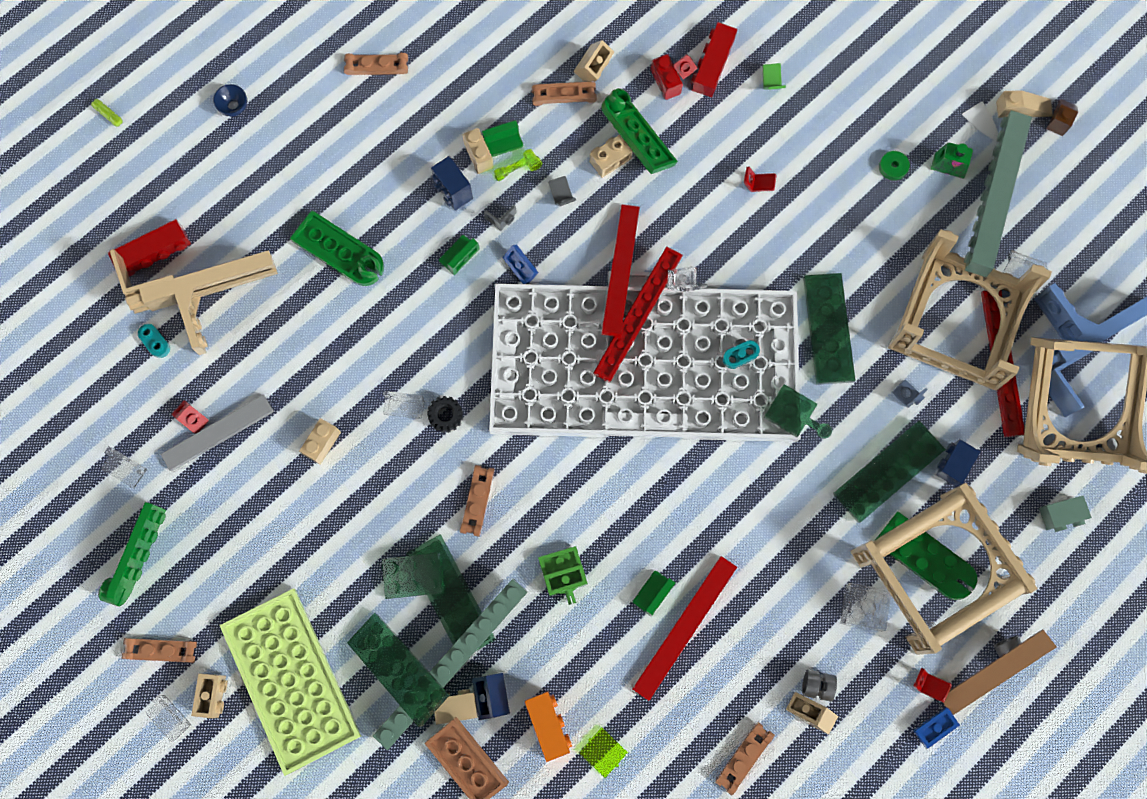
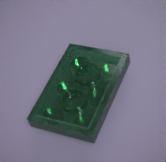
M440 553L382 559L385 599L444 593Z

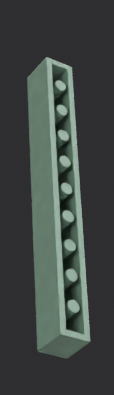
M1011 110L1008 116H1004L1000 123L1002 130L997 135L996 141L998 145L995 146L992 153L994 160L991 161L988 171L991 172L984 183L987 187L981 195L980 200L983 202L976 213V216H979L978 221L976 220L973 225L972 231H974V236L970 238L968 247L971 248L964 259V263H966L965 271L987 277L994 269L1032 120L1031 116Z
M514 578L376 731L373 737L385 749L388 750L528 593Z

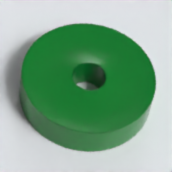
M899 151L887 152L879 162L880 173L886 179L893 181L902 179L910 167L906 155Z

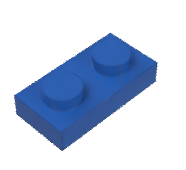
M517 244L512 245L502 257L522 284H529L539 273Z
M945 707L913 731L923 746L928 749L959 727L960 724L951 711Z

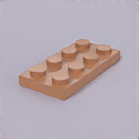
M457 717L424 743L469 799H490L509 783Z

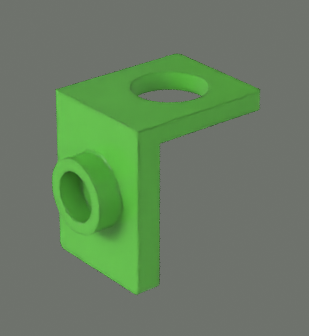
M781 63L762 65L764 90L786 88V85H782Z

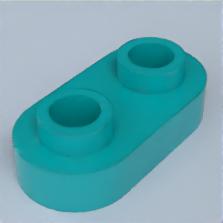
M144 324L139 328L138 337L153 356L163 358L169 354V343L154 325ZM150 330V333L145 335V332ZM160 344V348L156 350V346Z
M755 341L743 342L724 353L723 363L729 369H736L755 360L760 353V347ZM750 349L752 354H747L746 350ZM729 358H735V362H730Z

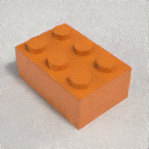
M548 691L525 700L546 762L569 754V748L572 747L569 735H564L562 727H565L562 715H557L554 707H557L558 704L554 694L550 695Z

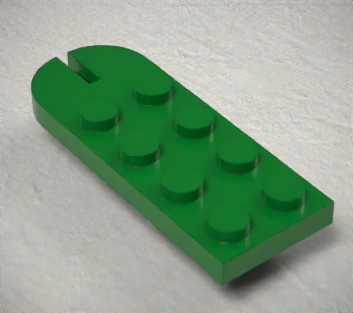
M621 88L612 90L602 103V111L645 166L646 170L650 174H654L674 167L678 161L633 105L629 93Z
M313 210L290 238L293 243L360 286L374 284L379 280L377 274L382 276L384 272V262L379 253Z
M147 502L144 503L113 578L104 580L99 589L98 597L101 601L118 607L127 601L136 581L142 575V566L150 556L149 550L152 543L158 537L157 531L159 526L163 524L166 518L165 509Z
M897 511L876 539L909 519ZM927 532L922 533L889 554L948 599L962 600L972 593L971 591L976 588L978 578L975 569ZM957 580L962 581L966 585V588L959 582H957Z

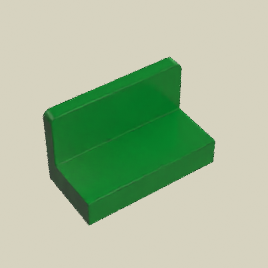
M516 120L482 131V136L492 157L523 147Z
M462 235L439 259V262L452 274L456 275L480 250L479 243L473 238L469 240L465 235Z
M654 571L634 598L633 603L648 615L653 616L676 582L670 578L667 579L658 571Z

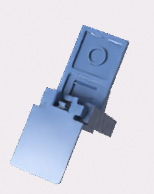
M1056 283L1034 298L1062 340L1101 343L1147 315V297L1098 325L1078 315L1075 307L1069 303L1064 296L1063 290ZM1090 350L1054 351L1049 395L1064 417L1084 408V405L1060 371L1091 353L1092 351Z

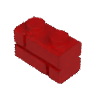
M669 54L652 60L651 72L664 99L668 100L680 95L683 83L673 66Z

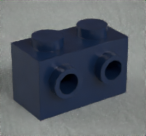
M961 439L949 444L946 449L947 456L945 459L942 458L937 465L939 470L936 475L955 487L964 483L981 452Z
M503 673L472 678L478 720L510 714Z

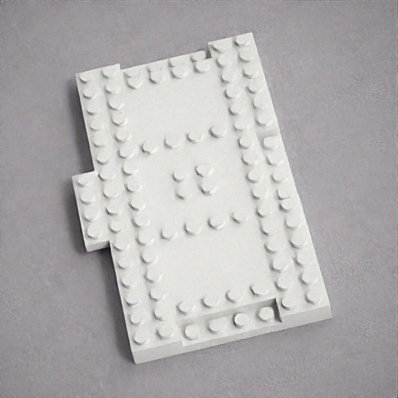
M611 271L608 272V286L495 284L490 434L579 437H682V439L784 442H798L801 439L797 291L683 288V273H673L611 383H608L595 376L593 372L614 336L601 335ZM630 272L623 320L651 272ZM749 340L755 341L759 345L760 353L755 360L736 369H729L724 365L723 355L728 349ZM747 349L746 353L752 354V351ZM730 357L729 361L735 362V358Z

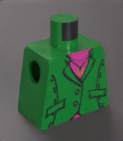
M950 142L946 143L935 152L930 170L964 179L970 165L973 149L968 148L963 143L959 145Z

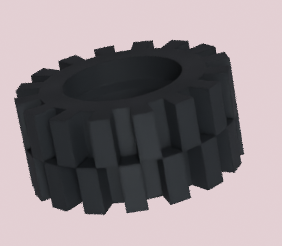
M443 396V398L437 397V400H433L431 402L432 405L428 406L427 416L430 424L435 430H440L442 433L444 431L449 433L452 429L456 430V427L460 426L461 420H463V411L460 404L450 396L449 398ZM440 409H451L453 412L451 419L441 421L438 418Z

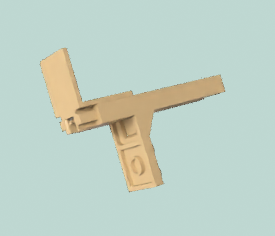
M114 249L110 250L117 276L130 310L137 314L147 310L156 311L178 304L191 347L198 355L207 353L205 347H208L205 336H202L200 332L202 329L201 322L196 317L201 297L278 274L272 255L268 250L175 278L173 275L132 286L123 258Z

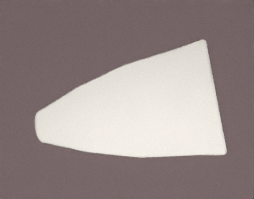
M983 101L962 113L975 128L991 139L996 140L998 131Z

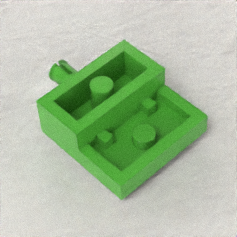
M574 546L538 557L549 596L559 593L566 594L568 605H571L572 602L573 604L577 603L573 591L588 585L577 547Z

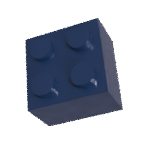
M450 156L431 167L433 186L438 193L442 192L444 195L443 199L448 207L452 206L456 211L473 200L471 184Z

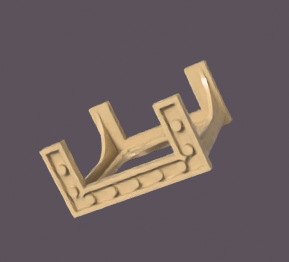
M940 229L923 253L922 259H924L897 334L890 341L888 348L997 391L1018 373L1019 367L1008 363L1007 360L1030 299L1050 278L1052 271L1047 270L1044 266L1033 264L1019 279L1013 277L1012 274L997 271L995 268L987 277L965 271V258L960 257L957 253H950L959 236L951 231ZM941 266L950 270V277L943 275ZM938 276L940 281H935L934 279ZM964 280L978 284L993 296L999 307L1000 327L985 370L916 344L924 332L923 329L918 328L927 301L931 293L946 282ZM1003 289L1010 292V296L1002 298L998 295V292Z
M1031 337L1030 345L1035 346L1024 441L1023 445L1018 444L1017 452L1023 454L1024 458L1031 459L1033 462H1039L1038 464L1043 466H1051L1052 463L1059 464L1060 458L1067 462H1075V459H1082L1081 462L1094 463L1095 460L1101 461V464L1106 465L1120 462V465L1129 466L1130 469L1147 474V451L1142 433V420L1147 391V346ZM1074 349L1131 354L1123 412L1118 423L1106 435L1091 441H1074L1060 434L1051 423L1047 402L1054 350L1074 351ZM1043 424L1048 426L1047 430H1044ZM1119 430H1122L1120 433L1122 438L1116 435ZM1048 434H1054V441L1049 445H1044V438ZM1114 438L1116 440L1117 448L1115 450H1111L1107 446L1108 439ZM1059 441H1064V446L1058 445ZM1079 444H1082L1081 449H1078ZM1102 444V447L1105 451H1103L1101 448L1096 449V445Z
M967 483L940 496L942 500L875 541L871 540L850 551L860 568L870 564L873 566L915 633H911L905 638L916 655L936 654L942 650L941 645L1017 597L1032 593L1038 589L1034 578L1023 568L1022 560L1013 553L1011 544L1006 538H1003L997 523L990 519L986 507L978 501L974 489L968 486ZM962 510H967L969 513V521L966 524L960 521ZM952 512H954V521L948 519V516L953 515ZM973 522H975V525L978 527V530H975L973 528ZM943 525L956 526L973 534L984 546L990 561L989 582L985 591L978 599L929 629L883 557L931 528ZM998 557L1002 564H997L995 558ZM1000 568L1005 569L1010 575L999 578L996 571ZM994 582H997L999 584V586L996 589L994 587Z

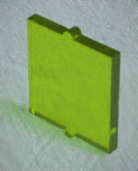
M602 727L592 738L588 739L589 742L579 752L604 778L615 767H619L618 763L628 753Z

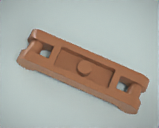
M348 53L344 55V61L346 62L344 73L347 75L408 73V66L406 65L408 54L399 53L398 55H353Z
M573 82L533 85V105L541 106L543 104L569 102L594 103L597 101V95L594 92L596 90V83Z
M475 465L460 533L467 534L468 532L480 537L495 468L489 467L485 469L481 468L480 465ZM480 475L486 476V482L479 481ZM470 520L477 521L476 526L469 525Z
M124 638L123 645H125V651L122 653L121 659L195 663V656L193 654L194 648L197 647V642ZM134 645H139L138 654L133 653ZM182 648H186L185 656H181Z
M757 722L716 778L715 783L726 788V792L732 796L767 745L773 740L775 734L771 731L767 732L763 725ZM757 734L763 738L760 743L754 739ZM729 773L735 777L732 782L727 779Z

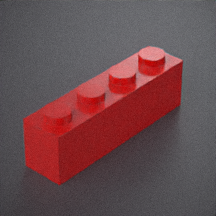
M718 22L716 28L711 29L709 35L710 43H706L703 50L705 56L704 58L700 57L697 65L699 71L698 73L694 72L691 83L694 84L692 91L711 98L713 97L735 41L737 28Z
M175 219L114 250L123 258L128 276H132L136 271L148 268L154 262L166 259L171 254L186 249L187 246L191 245V242L183 226ZM108 252V255H109V257H110V259H111V261H112V263H113V260H112V257H111V253Z

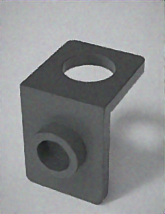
M566 176L548 182L557 206L560 207L576 201V198L572 197Z
M513 205L501 220L486 210L484 211V217L502 231L506 225L509 226L513 222L514 216L517 213L516 206Z

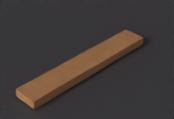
M1043 629L952 688L947 695L944 705L953 715L1057 648V646Z

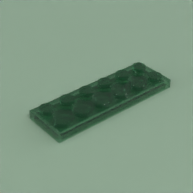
M842 273L805 275L803 280L816 385L853 383L856 379Z
M919 420L832 494L858 523H861L946 449Z
M440 534L410 550L406 555L449 639L454 645L481 615L482 611ZM493 632L476 651L496 641Z
M374 613L347 642L417 726L422 727L450 696L378 614Z

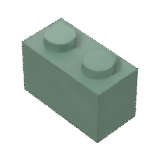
M1084 495L1039 508L1046 530L1054 529L1055 532L1067 529L1066 525L1073 524V527L1086 524L1085 520L1092 518Z

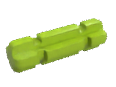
M95 99L91 103V106L108 121L112 122L114 126L119 127L123 123L121 117L99 99Z

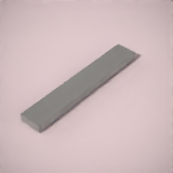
M263 394L165 451L161 456L168 469L174 471L273 413L274 410Z

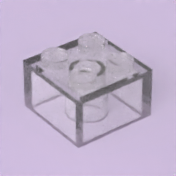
M856 583L846 584L840 624L878 632L886 631L891 594L886 589Z

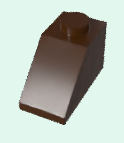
M1060 99L1046 129L1063 136L1072 127L1078 114V107Z

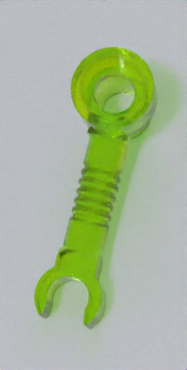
M528 149L523 153L524 158L507 167L497 168L493 172L497 181H501L518 168L526 165L530 171H536L543 163L532 149Z

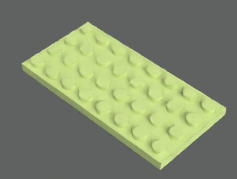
M293 588L219 625L284 776L361 737L296 589Z

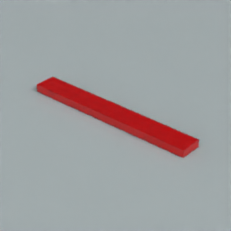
M623 204L621 206L601 335L621 337L640 211L638 206Z
M666 246L623 320L621 337L614 336L593 372L595 376L611 383L682 259L683 254Z
M1001 290L998 292V295H999L1000 297H1002V291H1001ZM982 291L981 297L991 353L1000 327V310L993 296L988 291ZM1011 350L1007 362L1014 365ZM1015 375L997 390L1004 437L1024 436L1025 433Z
M719 557L632 690L650 701L730 580L737 566L724 557Z

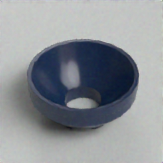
M234 84L220 87L213 98L215 108L222 115L229 117L241 114L248 102L245 91ZM231 102H238V106L235 109L228 107Z

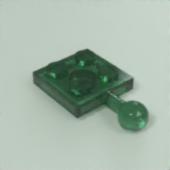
M783 384L763 417L795 437L800 435L805 425L816 430L820 438L826 439L832 435V427L829 424H820L810 418L817 403Z

